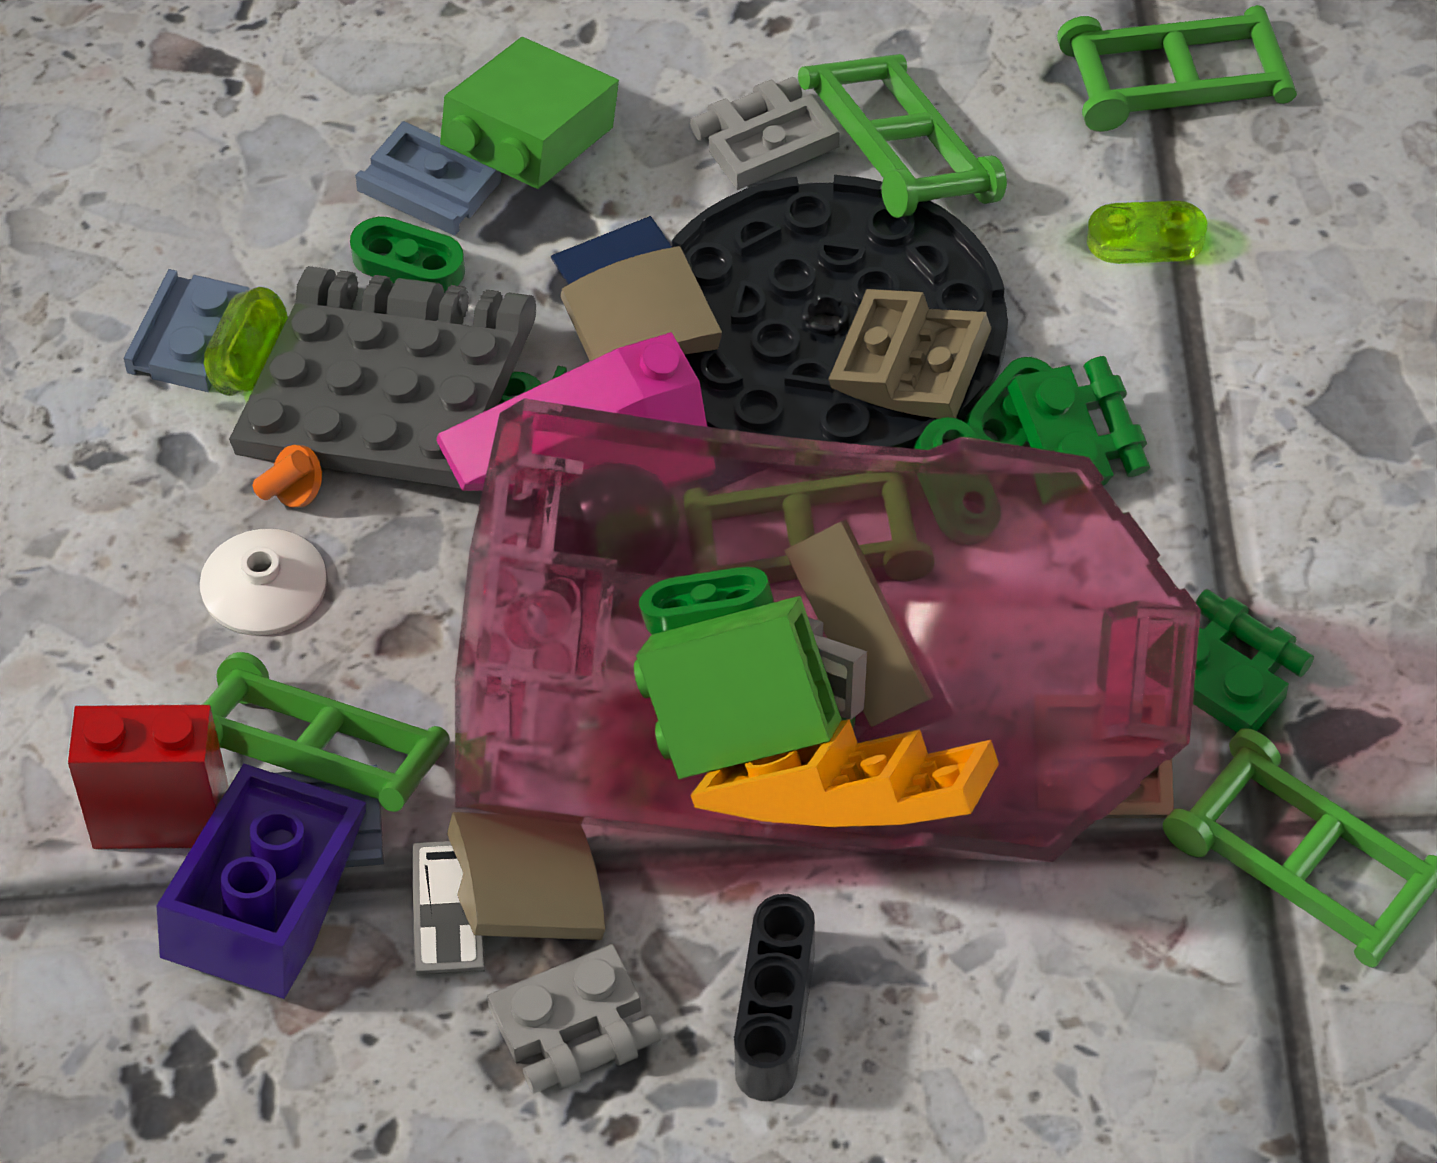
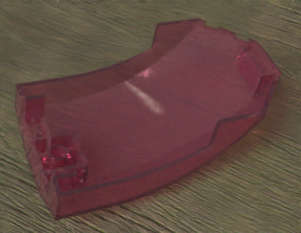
M524 398L499 413L469 551L455 674V808L633 831L766 845L935 858L1054 862L1072 846L1071 842L1096 820H1101L1141 786L1140 782L1164 761L1171 760L1190 743L1201 609L1185 588L1178 589L1157 560L1161 556L1132 515L1129 512L1123 513L1101 484L1104 477L1089 457L968 437L957 438L929 450L798 439L670 422ZM847 520L933 695V698L874 727H870L862 710L855 716V726L853 727L857 743L918 729L921 731L928 754L991 740L999 762L996 771L971 814L903 825L823 827L763 822L695 808L691 794L708 772L678 779L672 759H664L659 750L655 735V726L658 719L651 698L646 699L641 695L635 680L634 663L637 660L636 654L652 635L646 629L639 607L641 595L650 586L668 578L737 567H754L766 573L774 602L801 596L807 616L818 620L784 550L841 521Z

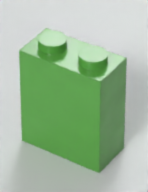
M522 36L444 95L440 144L539 189L613 128L619 79Z
M801 596L653 634L636 654L637 660L634 663V675L638 689L644 698H651L658 719L655 726L657 744L664 759H672L678 779L829 742L842 720Z

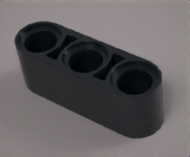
M791 894L773 895L766 898L756 909L753 917L734 1034L736 1083L744 1094L759 1101H774L785 1096L793 1088L798 1072L815 959V919L810 905L802 898ZM778 934H790L797 938L790 941H779L772 937ZM779 992L787 995L788 998L781 1001H770L762 996L768 993ZM765 1052L779 1056L778 1059L772 1062H759L752 1057Z

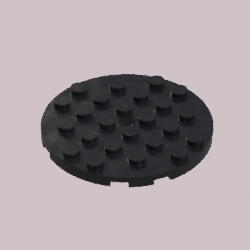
M834 175L833 183L798 184L797 177H788L746 188L722 199L692 219L672 239V247H681L722 331L718 349L684 354L700 382L709 438L746 457L787 468L813 471H840L866 468L868 460L875 453L884 449L904 448L914 453L915 444L924 429L932 421L939 419L877 406L831 387L828 379L867 289L923 292L929 309L986 312L991 331L956 419L964 421L998 376L1005 354L1008 329L1007 308L1004 299L1005 288L1002 278L989 252L976 235L958 218L932 201L918 202L916 210L912 215L897 218L893 217L884 205L882 181L855 176ZM820 313L840 318L838 328L836 329L833 325H820L815 322L810 324V319Z

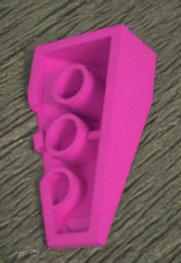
M672 332L610 351L439 433L436 440L462 491L529 490L528 487H531L529 483L528 470L548 467L555 469L557 481L562 480L564 483H567L582 467L604 459L635 462L654 471L666 485L711 472L714 466L700 382Z

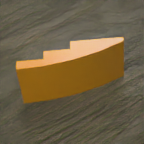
M850 719L840 722L829 742L709 771L693 791L691 798L695 808L763 822L823 827L903 825L971 814L996 771L999 762L991 740L928 754L920 729L857 743Z

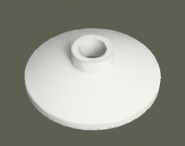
M279 529L247 531L225 541L207 559L200 577L201 596L209 614L227 629L254 636L281 633L304 622L320 605L327 586L326 568L318 550L303 537ZM259 569H267L263 572H255Z

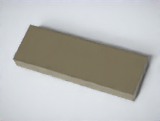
M847 520L841 521L785 549L784 551L818 620L823 622V631L826 637L867 651L863 712L870 727H874L933 698Z

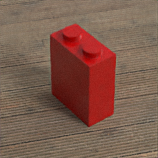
M75 706L68 765L92 848H192L229 788L211 706Z

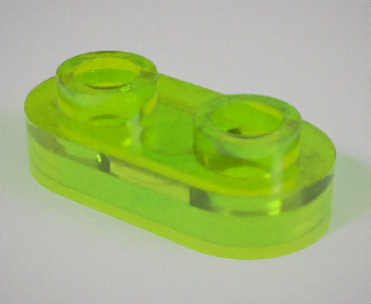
M1184 201L1106 204L1096 209L1089 218L1087 245L1097 258L1115 264L1185 261L1194 258L1203 250L1206 240L1207 219L1198 207Z
M256 287L238 293L230 300L204 354L206 375L212 386L220 393L227 396H236L253 391L288 319L286 308L274 291L266 287Z

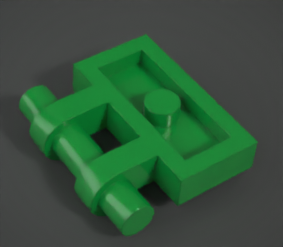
M1105 356L1090 359L1083 365L1090 382L1089 385L1078 387L1070 365L1016 376L1007 387L1050 498L1106 485L1114 476L1108 460L1120 458L1128 477L1138 476L1150 469L1143 450L1147 445L1146 438L1141 426L1132 423L1123 400L1127 396L1120 375H1113ZM1101 410L1110 434L1098 436L1088 411Z
M1205 589L1197 598L1193 610L1211 622L1205 629H1202L1182 616L1145 656L1143 672L1235 732L1245 728L1257 731L1287 696L1289 683L1276 676L1275 672L1283 666L1297 676L1302 677L1312 665L1314 655L1296 645V637L1278 626L1272 630L1248 615L1249 607L1233 597H1228L1224 600L1209 589ZM1233 636L1259 651L1252 660L1227 645Z

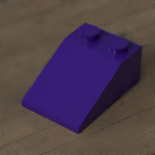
M243 763L156 905L160 958L285 999L313 950L366 813V802Z

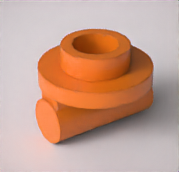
M290 445L284 448L276 458L274 466L254 479L252 485L255 494L263 500H269L273 496H277L288 507H305L309 505L317 496L322 482V470L319 459L314 451L307 446Z

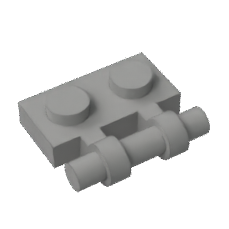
M793 76L778 83L770 79L755 85L753 93L732 102L726 98L708 105V112L690 119L691 129L698 140L709 136L710 154L737 190L839 148L840 131L811 94L802 97L801 86Z
M613 943L487 995L489 1009L515 1062L517 1063L539 1053H542L544 1057L543 1060L523 1068L524 1077L533 1094L556 1084L560 1089H564L581 1082L580 1074L613 1060L618 1066L638 1058L637 1050L660 1041L658 1028L650 1015L628 1025L624 1020H621L641 1011V998ZM598 1029L601 1035L572 1048H569L565 1043Z

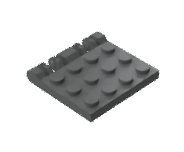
M306 267L297 284L296 302L229 438L235 455L276 461L279 453L284 448L290 445H303L314 451L319 459L321 468L461 488L436 441L439 433L499 405L535 321L536 301L534 296L508 292L503 298L501 292L486 289V291H483L474 309L473 326L462 325L469 304L468 291H466L464 286H448L444 296L443 286L440 283L398 278L392 286L390 277L374 275L364 290L362 310L358 311L352 310L359 290L356 273L340 270L336 276L333 269Z

